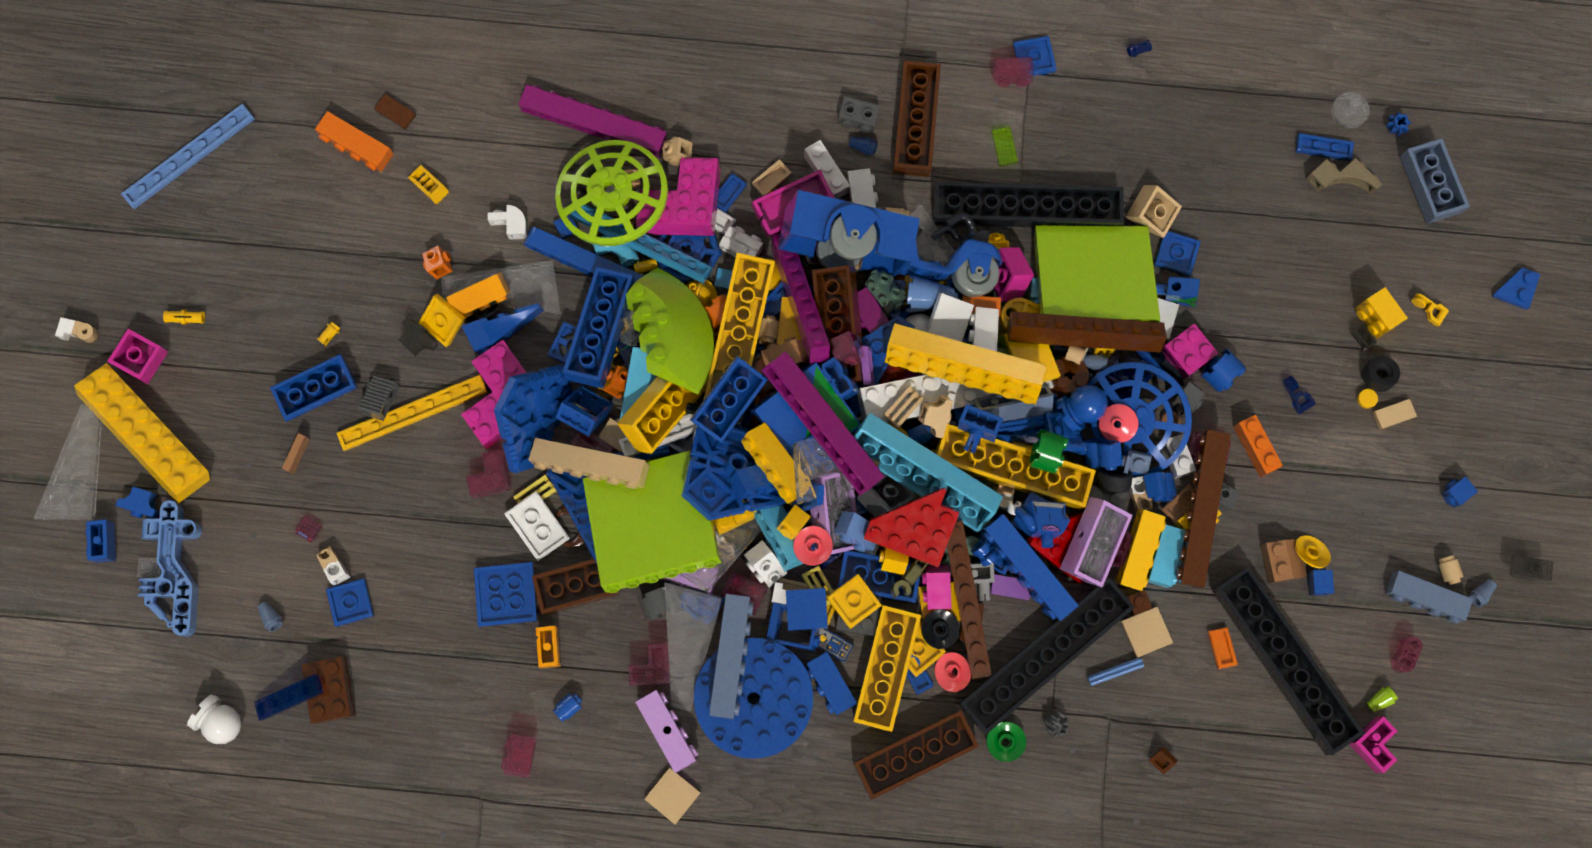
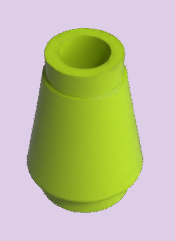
M1389 686L1386 688L1382 687L1366 704L1374 713L1395 704L1398 697Z

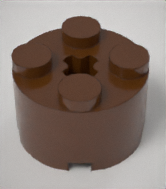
M1065 357L1055 361L1061 376L1051 380L1053 388L1050 390L1058 396L1057 398H1061L1064 395L1071 397L1075 389L1087 384L1089 372L1084 361H1081L1080 365L1066 360Z

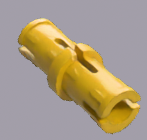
M185 309L181 311H164L163 320L165 323L173 322L181 323L182 325H187L188 323L204 324L205 312H188ZM177 316H185L191 318H177Z

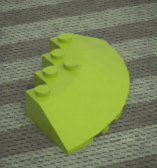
M655 268L637 280L626 294L627 307L634 312L632 315L634 330L641 332L639 335L640 349L648 354L646 357L647 372L699 395L709 376L708 373L713 362L714 337L710 319L700 300L684 283L671 274Z

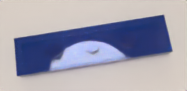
M319 675L309 676L255 701L254 704L259 721L266 720L323 694Z

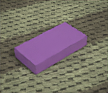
M860 346L863 385L867 387L875 385L872 349L868 346Z
M994 574L995 582L991 584L990 594L1029 601L1031 591L1026 587L1023 588L1017 581V578Z

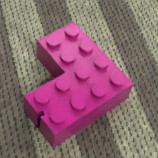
M681 158L677 191H668L667 203L660 219L646 234L714 236L721 175L718 158ZM649 190V197L656 200L660 199L661 190ZM648 204L644 205L637 214V228L650 218L656 209L655 207Z
M821 169L752 201L751 206L758 220L762 219L760 225L767 239L781 232L786 206L798 190L834 198Z
M504 340L471 361L492 390V393L461 414L486 449L502 439L494 408L509 377L527 373Z

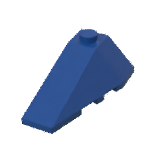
M537 303L513 311L514 314L501 313L493 320L482 318L463 325L462 328L473 350L480 355L500 341H507L541 314L544 309Z

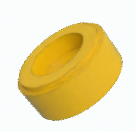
M1365 389L1358 394L1357 402L1362 408L1369 409L1377 404L1378 396L1375 391Z

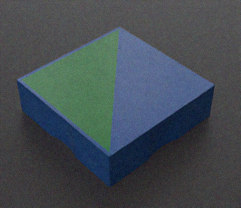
M816 362L809 363L802 368L801 371L805 373L807 379L818 390L825 402L830 405L836 416L842 420L850 433L854 432L861 423L843 398L834 392L832 383L826 378ZM776 390L752 407L750 411L760 424L766 423L803 472L809 466L803 459L802 447L804 441L812 434Z

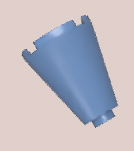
M909 274V279H912V282H909L907 287L906 305H909V309H905L906 313L933 310L939 293L958 299V293L955 292L954 288Z

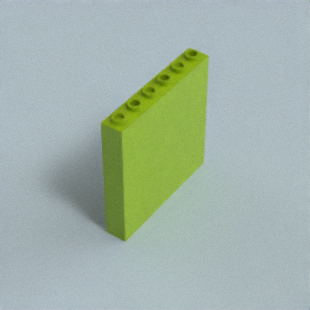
M1035 226L1033 240L1040 314L1160 322L1148 226Z
M691 450L648 461L647 463L650 467L644 488L637 487V489H631L621 483L612 485L607 483V480L600 479L597 482L588 479V477L583 478L600 583L606 593H616L626 587L635 588L639 584L646 582L655 583L658 579L665 577L674 578L678 574L685 572L694 573L697 569L704 567L713 568L717 564L722 563L713 520L708 521L681 496L687 465L691 460L689 457Z

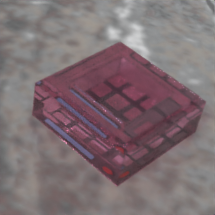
M305 516L294 533L313 543L322 526Z

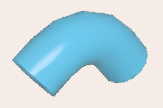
M606 235L598 236L602 238H610ZM592 244L596 255L602 256L607 253H613L618 256L623 267L632 266L636 261H639L636 250L624 244L616 246Z

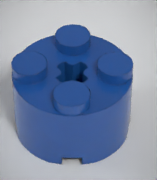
M1228 348L1221 352L1223 354L1221 357H1214L1202 370L1203 373L1200 374L1214 390L1219 392L1224 389L1228 390L1234 384L1232 380L1236 376H1241L1247 369Z

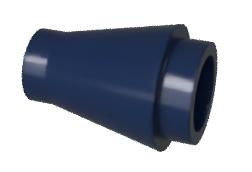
M852 136L849 142V147L867 156L875 155L878 141L874 140V138Z

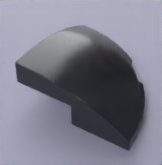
M1161 350V353L1151 352L1152 358L1160 362L1166 368L1167 373L1174 377L1183 387V378L1173 360L1163 350Z

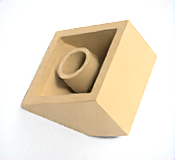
M1144 185L1126 217L1136 226H1148L1150 233L1164 238L1182 206L1159 186Z

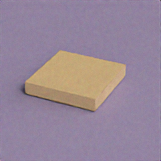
M1158 607L1121 621L1136 658L1173 643Z
M669 768L646 796L645 800L676 825L699 796L700 792L679 774L674 773L673 769Z

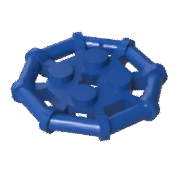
M715 232L714 236L671 235L672 237L667 244L681 252H684L682 247L690 246L691 252L687 253V255L701 262L705 255H710L711 257L707 265L714 267L718 258L722 256ZM659 235L657 240L664 242L667 235ZM706 238H709L712 249H706L704 244ZM657 261L659 269L671 274L685 284L695 280Z

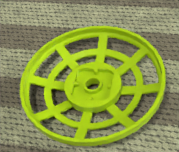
M623 140L598 142L578 152L562 170L556 185V207L565 226L581 240L600 246L626 244L646 234L660 219L668 199L667 178L658 159L644 147ZM610 145L625 146L621 153L597 155L595 151L597 148ZM632 148L646 154L655 166L644 169L637 160L628 156ZM587 153L589 154L591 159L584 163L575 175L566 174L579 158ZM618 158L614 167H603L600 160ZM625 161H628L638 171L627 174L622 170ZM594 164L597 171L590 178L582 177V173L590 165ZM655 173L660 175L661 195L659 200L648 196L650 188L648 175ZM639 178L643 179L642 194L633 191L632 181ZM563 181L572 182V204L563 209L560 197L561 185ZM577 184L587 185V195L577 200ZM612 185L615 187L612 192H605L608 186ZM630 199L639 201L635 208L626 214L623 207ZM591 201L597 208L594 217L586 213L581 206ZM645 204L655 207L656 209L650 218L642 226L634 230L630 219L634 218ZM576 210L582 218L592 223L589 234L576 228L567 216ZM604 211H617L619 218L603 220L602 216ZM623 223L627 231L625 235L612 238L596 237L599 225L615 226Z

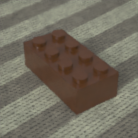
M594 559L532 576L540 611L544 616L620 595L619 591L616 593H606L601 587L598 566Z

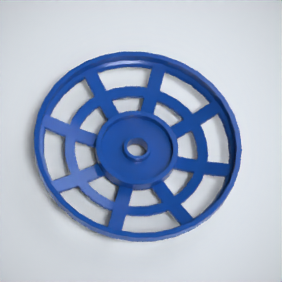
M1142 362L1119 363L1106 368L1093 377L1087 385H1094L1099 381L1104 389L1105 396H1109L1114 404H1123L1130 407L1137 415L1138 430L1130 440L1123 442L1122 460L1123 455H1128L1132 444L1143 442L1149 450L1146 454L1154 456L1160 464L1155 468L1149 469L1148 474L1160 472L1171 465L1183 452L1192 430V412L1188 397L1174 377L1154 365ZM1136 368L1134 380H1125L1110 385L1105 377L1107 374L1120 369ZM1144 370L1160 375L1172 387L1162 393L1155 386L1143 382ZM1133 386L1131 397L1121 400L1115 392L1118 388ZM1141 387L1154 393L1157 398L1150 403L1140 399ZM1176 393L1181 398L1184 407L1185 424L1173 423V412L1168 399ZM1161 404L1165 408L1167 422L1156 421L1154 409ZM1116 420L1114 422L1115 427H1121V422ZM1097 421L1092 422V431L1095 438L1108 440L1104 436L1101 437ZM1154 428L1166 430L1162 440L1155 446L1149 438ZM1079 431V432H1080V435H1081V437H1082V440L1084 441V437H1083V435H1082V432ZM1172 431L1184 432L1178 448L1169 459H1166L1160 450L1168 442ZM1132 472L1133 478L1145 475L1141 473Z

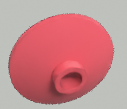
M1114 404L1107 407L1104 416L1099 419V428L1106 439L1123 443L1130 440L1136 434L1138 418L1130 407L1123 404ZM1116 420L1120 421L1121 427H1115L1114 422Z
M809 526L797 534L793 547L796 557L802 563L816 566L822 564L830 557L833 542L830 534L825 529L818 526ZM813 544L818 545V548L816 550H812L811 547Z
M950 652L938 659L935 666V677L939 685L947 691L958 692L969 684L971 679L970 665L963 655ZM955 668H956L957 671H958V674H957V675L954 673V669H955Z

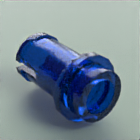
M1149 40L1137 44L1131 43L1127 46L1128 55L1134 58L1138 54L1152 50Z

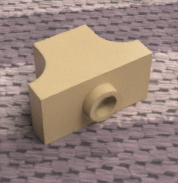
M940 395L939 399L935 402L923 401L918 420L922 424L930 426V432L935 437H944L946 426L951 420L950 412L953 400L948 396Z

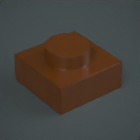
M1145 590L1127 597L1135 606L1131 611L1133 616L1152 609Z
M1164 747L1160 748L1149 759V762L1163 775L1178 761Z

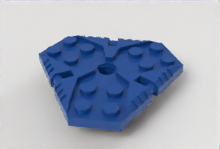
M563 365L540 369L538 373L532 371L510 376L494 408L500 436L506 440L503 443L508 468L513 473L534 468V464L529 461V456L535 438L551 441L555 434L553 432L555 427L559 426L560 420L555 417L561 402L572 393L571 383L566 380L563 374Z
M697 425L695 426L689 455L691 460L687 465L681 496L708 521L743 514L746 510L753 512L755 510L785 505L786 501L780 497L777 489L769 494H758L757 497L750 500L745 498V503L739 500L730 482V478L735 471L756 465V463L748 460L740 453L731 454L724 450L716 449L717 440Z

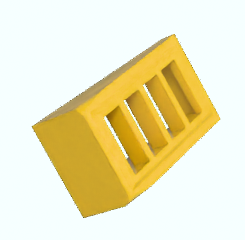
M422 165L408 177L435 204H438L449 193L448 189ZM423 173H425V175H424L419 181H417V179H418Z

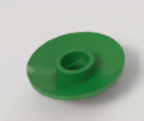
M1001 722L988 733L986 740L987 748L995 759L1002 762H1011L1018 759L1024 753L1026 737L1018 725L1011 722ZM1004 738H1007L1009 740V744L1007 746H1004L1002 744V740Z

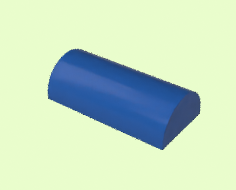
M341 354L270 387L286 422L358 388L356 380Z
M736 356L690 418V421L722 443L768 379Z

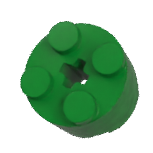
M1040 429L1036 438H1039V441L1037 440L1036 444L1034 443L1032 447L1029 467L1053 474L1063 464L1064 456L1061 454L1067 446L1068 438Z

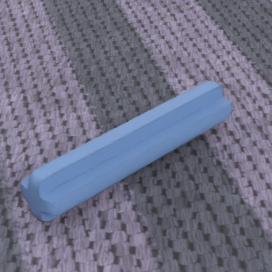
M1141 657L1089 675L1087 679L1089 684L1093 686L1143 668L1144 663Z

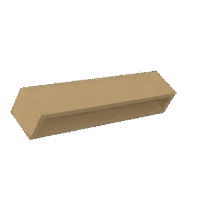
M535 438L529 456V461L534 464L535 468L540 470L549 468L555 473L563 474L568 472L571 476L581 478L582 475L588 476V479L593 481L607 480L609 484L618 485V483H621L631 489H637V487L644 488L650 467L645 460Z

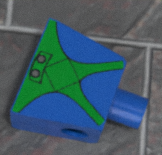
M1169 277L1168 284L1156 283L1157 294L1166 295V301L1183 306L1196 307L1200 279Z

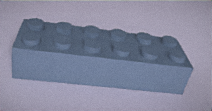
M726 594L710 717L734 720L735 716H739L740 703H737V696L742 695L743 683L739 681L740 675L744 676L746 666L742 659L743 655L747 656L748 642H745L746 635L750 636L751 622H748V616H752L754 602H750V597Z

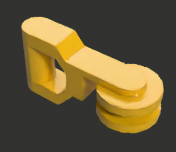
M1416 293L1411 300L1419 308H1425L1426 304H1428L1425 309L1427 320L1437 327L1440 326L1449 312L1442 304L1436 305L1426 296ZM1434 308L1440 311L1436 318L1433 316L1432 312Z

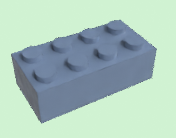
M1442 138L1409 148L1400 156L1427 224L1461 214L1470 207Z

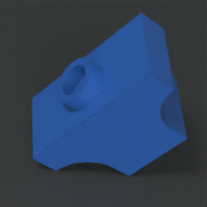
M132 487L129 496L124 499H118L115 505L131 511L130 515L142 518L143 515L154 519H159L160 512L155 507L158 495L136 487Z

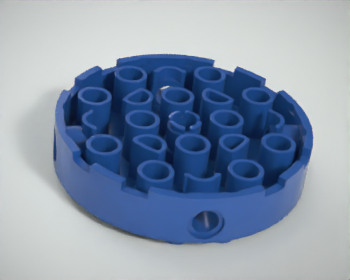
M745 638V642H748L747 656L743 655L742 659L746 666L744 676L740 675L739 681L743 683L742 695L737 696V703H740L739 716H735L734 720L709 716L718 650L706 661L698 675L694 689V707L702 730L717 747L729 754L742 758H765L785 750L802 734L812 712L813 689L806 668L793 652L771 640ZM751 693H757L759 695L758 703L751 704L748 701V696Z

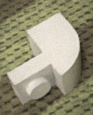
M507 205V212L503 210L488 212L490 225H507L506 234L509 239H526L528 224L523 213L517 207Z

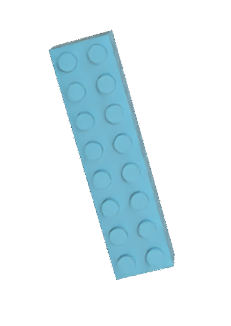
M869 413L853 434L868 456L880 461L879 469L881 472L917 495L923 497L941 488H947L941 504L959 510L958 518H962L963 523L976 532H979L997 512L1003 498L1002 495L875 415Z

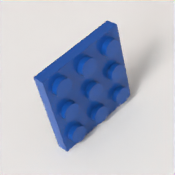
M533 562L474 568L478 627L538 621L536 591L532 579L534 575Z

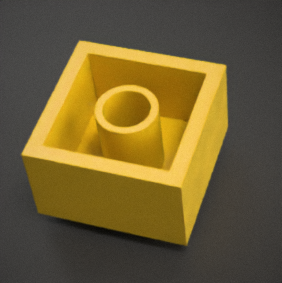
M1386 287L1367 298L1355 308L1359 319L1365 322L1369 333L1375 336L1376 339L1408 319Z

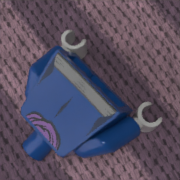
M1031 500L1021 507V502L1017 501L1015 505L1009 502L1007 508L1008 513L1017 515L1021 519L1031 537L1041 538L1042 548L1053 547V538L1063 534L1070 522L1069 517L1065 513V503Z

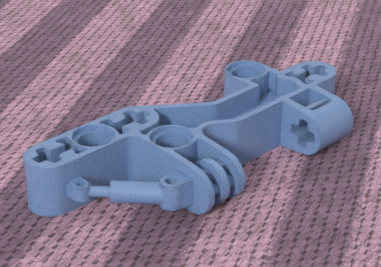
M168 500L163 502L160 507L159 519H143L141 539L158 540L156 561L162 573L158 578L138 579V582H141V586H138L141 593H138L137 597H144L145 606L149 607L160 620H164L167 623V627L172 628L176 635L189 637L196 630L199 589L197 583L181 561L182 540L199 538L202 534V527L192 520H184L183 506ZM193 525V532L191 534H188V527ZM169 583L170 590L165 593L164 586ZM157 598L174 599L172 621L166 617L167 614L156 604ZM188 603L189 608L183 613L182 606ZM187 625L186 629L181 630L182 626Z

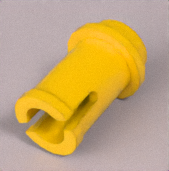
M652 258L641 262L636 261L633 267L635 272L642 275L644 272L658 268L657 261Z
M332 321L330 324H326V329L317 338L326 347L337 333L339 334L338 331L341 329Z

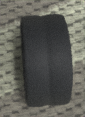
M1376 356L1364 366L1362 378L1370 389L1377 392H1385L1399 381L1400 368L1390 357ZM1377 370H1382L1385 373V378L1379 377Z
M1101 467L1098 469L1096 485L1110 492H1127L1132 486L1133 473L1128 471V474H1125V468L1117 467L1116 470H1105V467Z

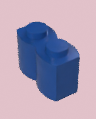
M833 357L822 364L824 375L832 381L833 390L839 397L848 400L859 393L856 382L849 377L848 369L842 361Z
M1090 438L1083 441L1087 446L1084 464L1091 465V468L1105 467V470H1116L1117 466L1123 465L1120 441L1101 438Z
M1155 472L1143 475L1148 499H1153V502L1173 501V497H1177L1173 473Z

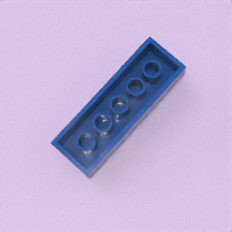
M596 267L563 369L566 380L604 389L628 312L626 294L635 283L633 275Z
M994 514L980 530L981 533L979 535L982 539H987L994 548L992 549L998 553V558L1001 557L1006 561L1005 567L1011 573H1015L1018 576L1017 581L1019 584L1031 591L1029 596L1034 602H1038L1043 606L1041 609L1043 613L1053 620H1063L1079 605L1005 515Z

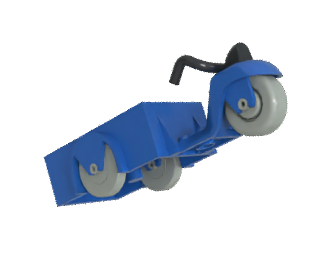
M798 190L786 206L778 244L779 250L805 255L810 259L814 256L816 246L818 261L824 268L850 265L855 268L860 262L859 270L861 271L864 269L870 271L877 269L879 272L885 270L887 274L892 276L911 274L935 282H941L951 274L952 281L957 290L969 297H981L990 292L999 280V266L1003 263L1002 256L997 247L988 243L989 229H981L976 232L975 223L967 213L960 212L945 221L947 226H943L931 233L933 240L948 233L955 242L960 244L942 266L940 262L930 261L929 263L922 261L923 259L918 257L916 237L920 218ZM960 220L965 221L969 230L963 237L951 227Z

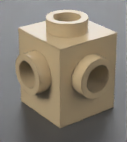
M672 137L671 140L664 141L663 160L670 162L671 165L679 166L681 158H691L692 142L680 137Z

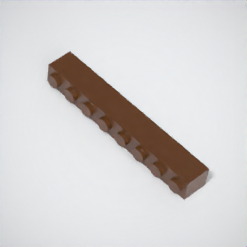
M1011 311L1007 324L1008 342L1161 353L1167 338L1165 324L1162 322Z
M1206 430L1200 436L1199 445L1202 447L1201 452L1196 457L1198 470L1194 472L1192 483H1195V487L1189 497V502L1192 503L1191 510H1188L1186 514L1188 528L1184 529L1182 539L1185 541L1184 548H1181L1179 559L1182 560L1181 568L1178 567L1176 572V579H1179L1178 584L1205 588L1231 434Z
M957 518L947 544V552L971 677L976 679L992 676L963 521L962 518Z

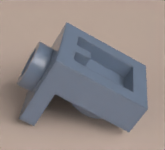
M1129 450L1127 456L1123 455V465L1121 467H1125L1124 473L1128 474V471L1145 475L1148 474L1152 455Z

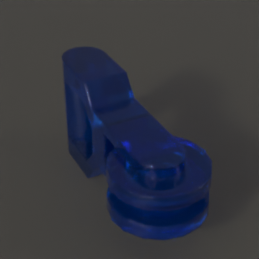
M1289 376L1283 380L1284 387L1293 400L1292 406L1299 415L1316 404L1310 394L1303 393L1302 391L1293 393V391L1299 388L1294 377ZM1304 396L1307 401L1299 405V397Z

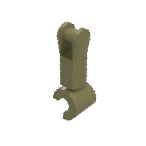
M915 559L902 576L903 580L897 581L892 585L890 589L891 596L896 598L899 595V587L903 588L904 595L909 596L911 593L910 585L913 586L928 563L921 561L924 564L921 568L916 564L918 559Z

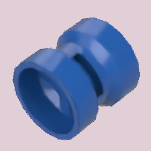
M987 539L977 542L971 549V552L979 558V562L983 567L992 564L998 557V553L990 548V543Z

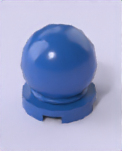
M1084 385L1075 389L1071 397L1064 395L1057 400L1058 410L1062 408L1065 414L1063 420L1072 431L1077 430L1079 432L1085 428V423L1098 421L1104 416L1108 407V401L1104 392L1097 386Z

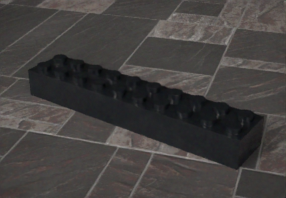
M935 182L933 189V225H946V220L957 213L963 212L971 216L975 226L1034 228L1041 225L1122 226L1124 224L1123 187ZM960 220L959 222L954 224L967 226L965 221Z
M1249 566L1212 589L1220 604L1325 756L1334 755L1365 734Z
M1110 577L1106 578L1103 587L1096 586L1077 603L1079 606L1061 621L1056 620L958 704L983 735L988 734L1135 608Z

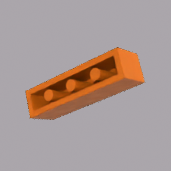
M328 111L315 128L320 140L325 143L331 142L334 144V148L342 153L344 151L348 152L349 156L357 162L360 160L365 162V166L372 171L377 169L382 172L394 155L388 146Z

